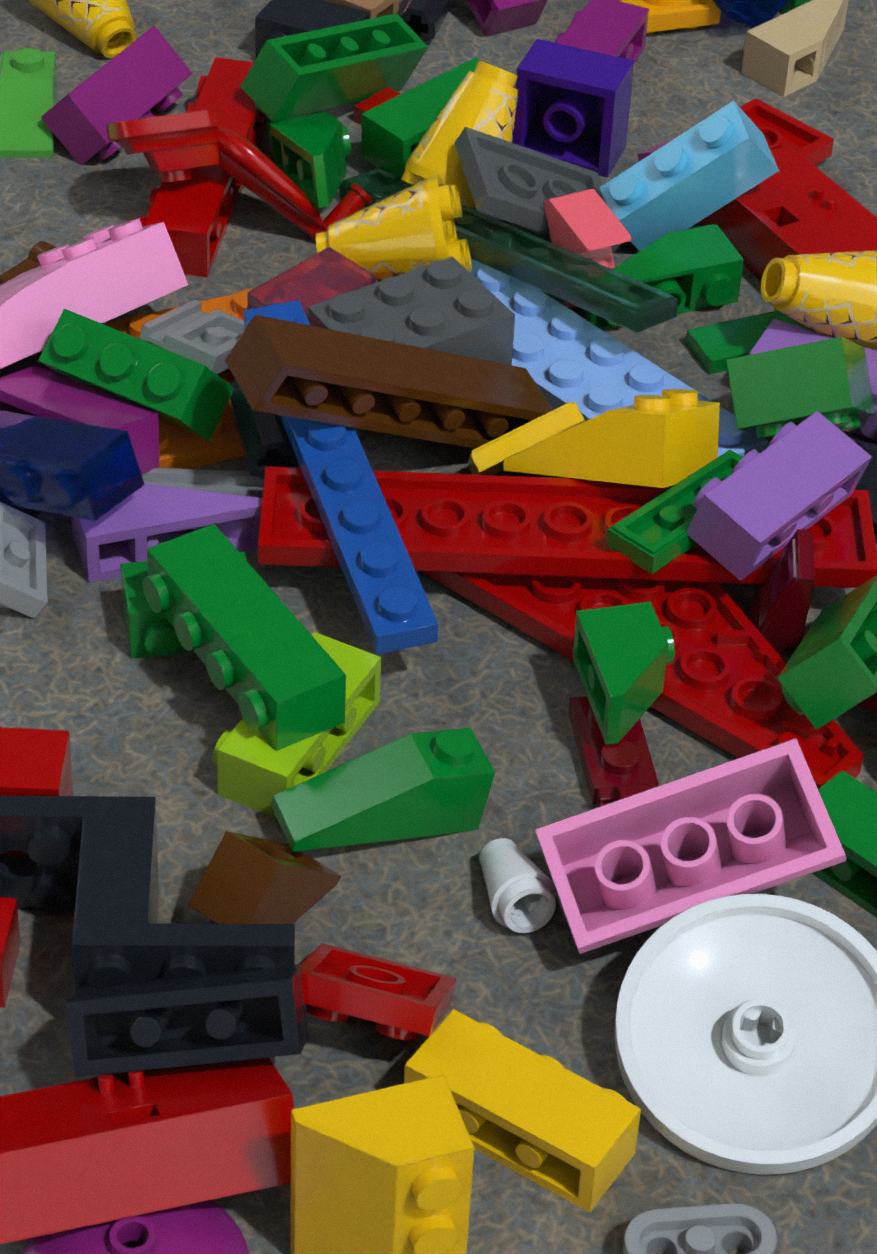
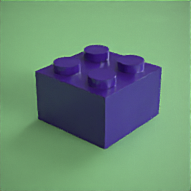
M536 39L517 67L516 75L518 77L515 89L518 90L512 143L597 172L598 176L608 178L626 148L634 60Z

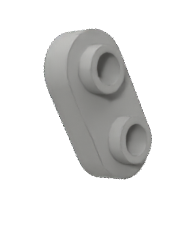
M734 1203L654 1209L637 1215L629 1223L625 1232L622 1254H728L725 1252V1249L737 1248L746 1254H775L777 1234L773 1223L764 1213L744 1204Z

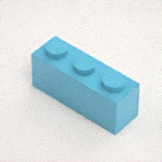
M732 101L599 188L607 206L630 233L632 239L630 242L641 251L667 233L690 228L774 175L779 169L764 134L735 101Z

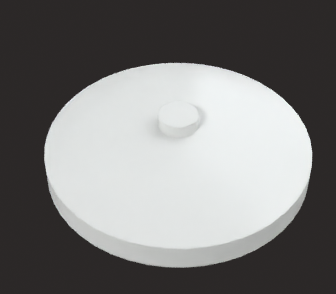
M768 894L725 896L703 902L676 915L649 937L637 952L626 972L617 1001L615 1048L624 1083L637 1107L641 1108V1113L651 1125L672 1144L703 1162L735 1172L757 1175L799 1172L829 1162L849 1151L877 1125L876 949L859 932L837 916L815 905L784 896Z

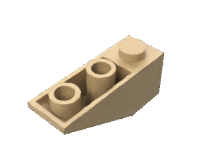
M812 0L746 31L741 73L783 97L816 82L845 28L849 0Z

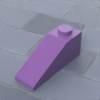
M123 482L69 492L72 538L89 583L121 577L120 564L147 561V548L212 524L218 527L239 552H245V554L258 552L262 498L137 482Z

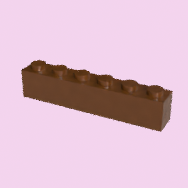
M254 315L225 359L253 411L475 449L553 411L526 368L260 315Z

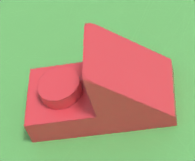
M587 189L543 200L563 305L565 307H578L588 304L590 284L615 268L611 246L632 241L630 233L595 189Z

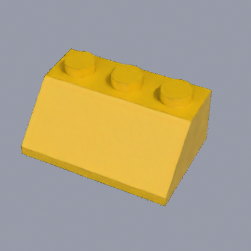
M444 1074L291 1110V1254H467L475 1148Z

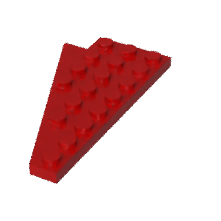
M529 474L527 476L553 478L552 476L539 474ZM422 571L425 575L572 661L576 611L651 602L660 625L670 628L675 647L674 662L666 665L663 692L653 702L652 708L738 758L796 738L818 789L842 770L853 778L860 774L864 755L834 719L816 730L806 715L798 714L788 704L782 691V684L778 680V676L786 666V662L719 583Z

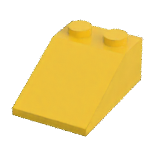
M688 389L662 390V395L634 396V405L611 409L504 458L503 471L656 488L673 486L718 457L720 403L698 401V391Z

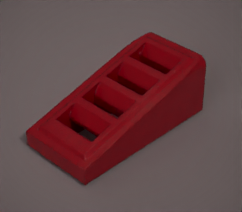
M808 529L796 530L773 565L764 584H761L748 608V619L778 654H793L803 639L815 582L813 534H810Z

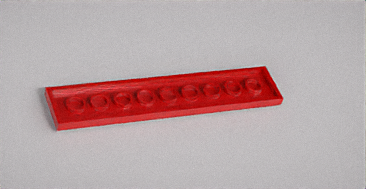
M266 466L258 540V564L341 567L301 468ZM373 471L415 571L571 576L595 579L621 578L654 581H697L720 584H764L773 565L785 549V547L742 581L736 578L699 544L651 574L633 563L630 558L621 552L614 551L606 546L607 529L673 486L656 488L572 478ZM854 490L850 497L808 529L810 534H813L814 586L857 588L877 575V548L868 490Z

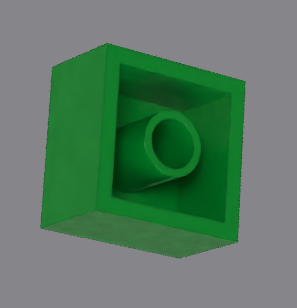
M843 337L726 359L737 429L750 433L756 432L757 440H769L771 442L778 431L787 423L793 422L797 426L816 411H819L842 432L860 428L859 418L875 415L865 348Z

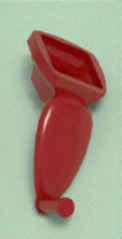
M216 109L106 124L108 141L117 142L121 145L126 155L143 153L153 173L159 172L161 183L193 179L191 168L218 165L315 241L316 233L328 231L329 225L360 211L366 204H370L373 201L357 184L352 183L350 186L351 190L328 216L322 220L307 196L253 143L230 129L218 128Z

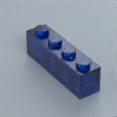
M0 410V502L96 521L145 485L128 431Z

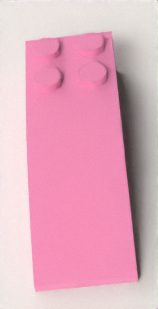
M136 218L115 227L110 225L84 235L83 241L70 246L65 244L38 255L37 258L40 266L21 273L0 285V369L44 350L64 308L99 323H104L188 286L187 279L164 222L143 227L140 218Z

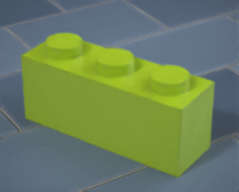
M313 632L311 635L346 674L345 723L276 751L259 729L252 730L242 718L233 730L228 729L220 736L213 752V765L217 767L218 795L277 818L271 807L273 796L326 772L380 703V656Z

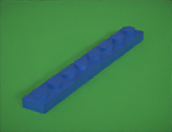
M300 300L243 310L244 329H246L254 315L310 325ZM279 415L376 655L438 642V622L355 428Z

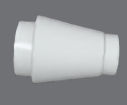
M499 838L486 844L480 852L479 862L482 866L491 910L495 920L518 933L533 932L546 925L556 909V889L553 881L512 840Z

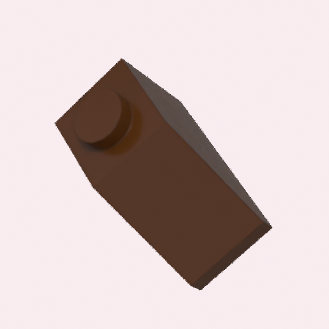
M226 831L188 906L209 918L207 924H293L338 884L341 875L302 851L292 852L288 843Z

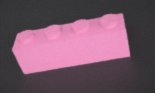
M796 738L535 829L549 874L554 883L559 902L579 954L662 926L676 915L703 902L725 896L753 894L846 861V854Z

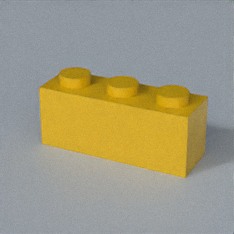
M455 1009L447 1015L405 1064L404 1084L445 1075L476 1151L589 1213L636 1152L641 1108L628 1102L618 1092L608 1088H601L564 1068L554 1058L539 1055L502 1035L492 1025L477 1022Z

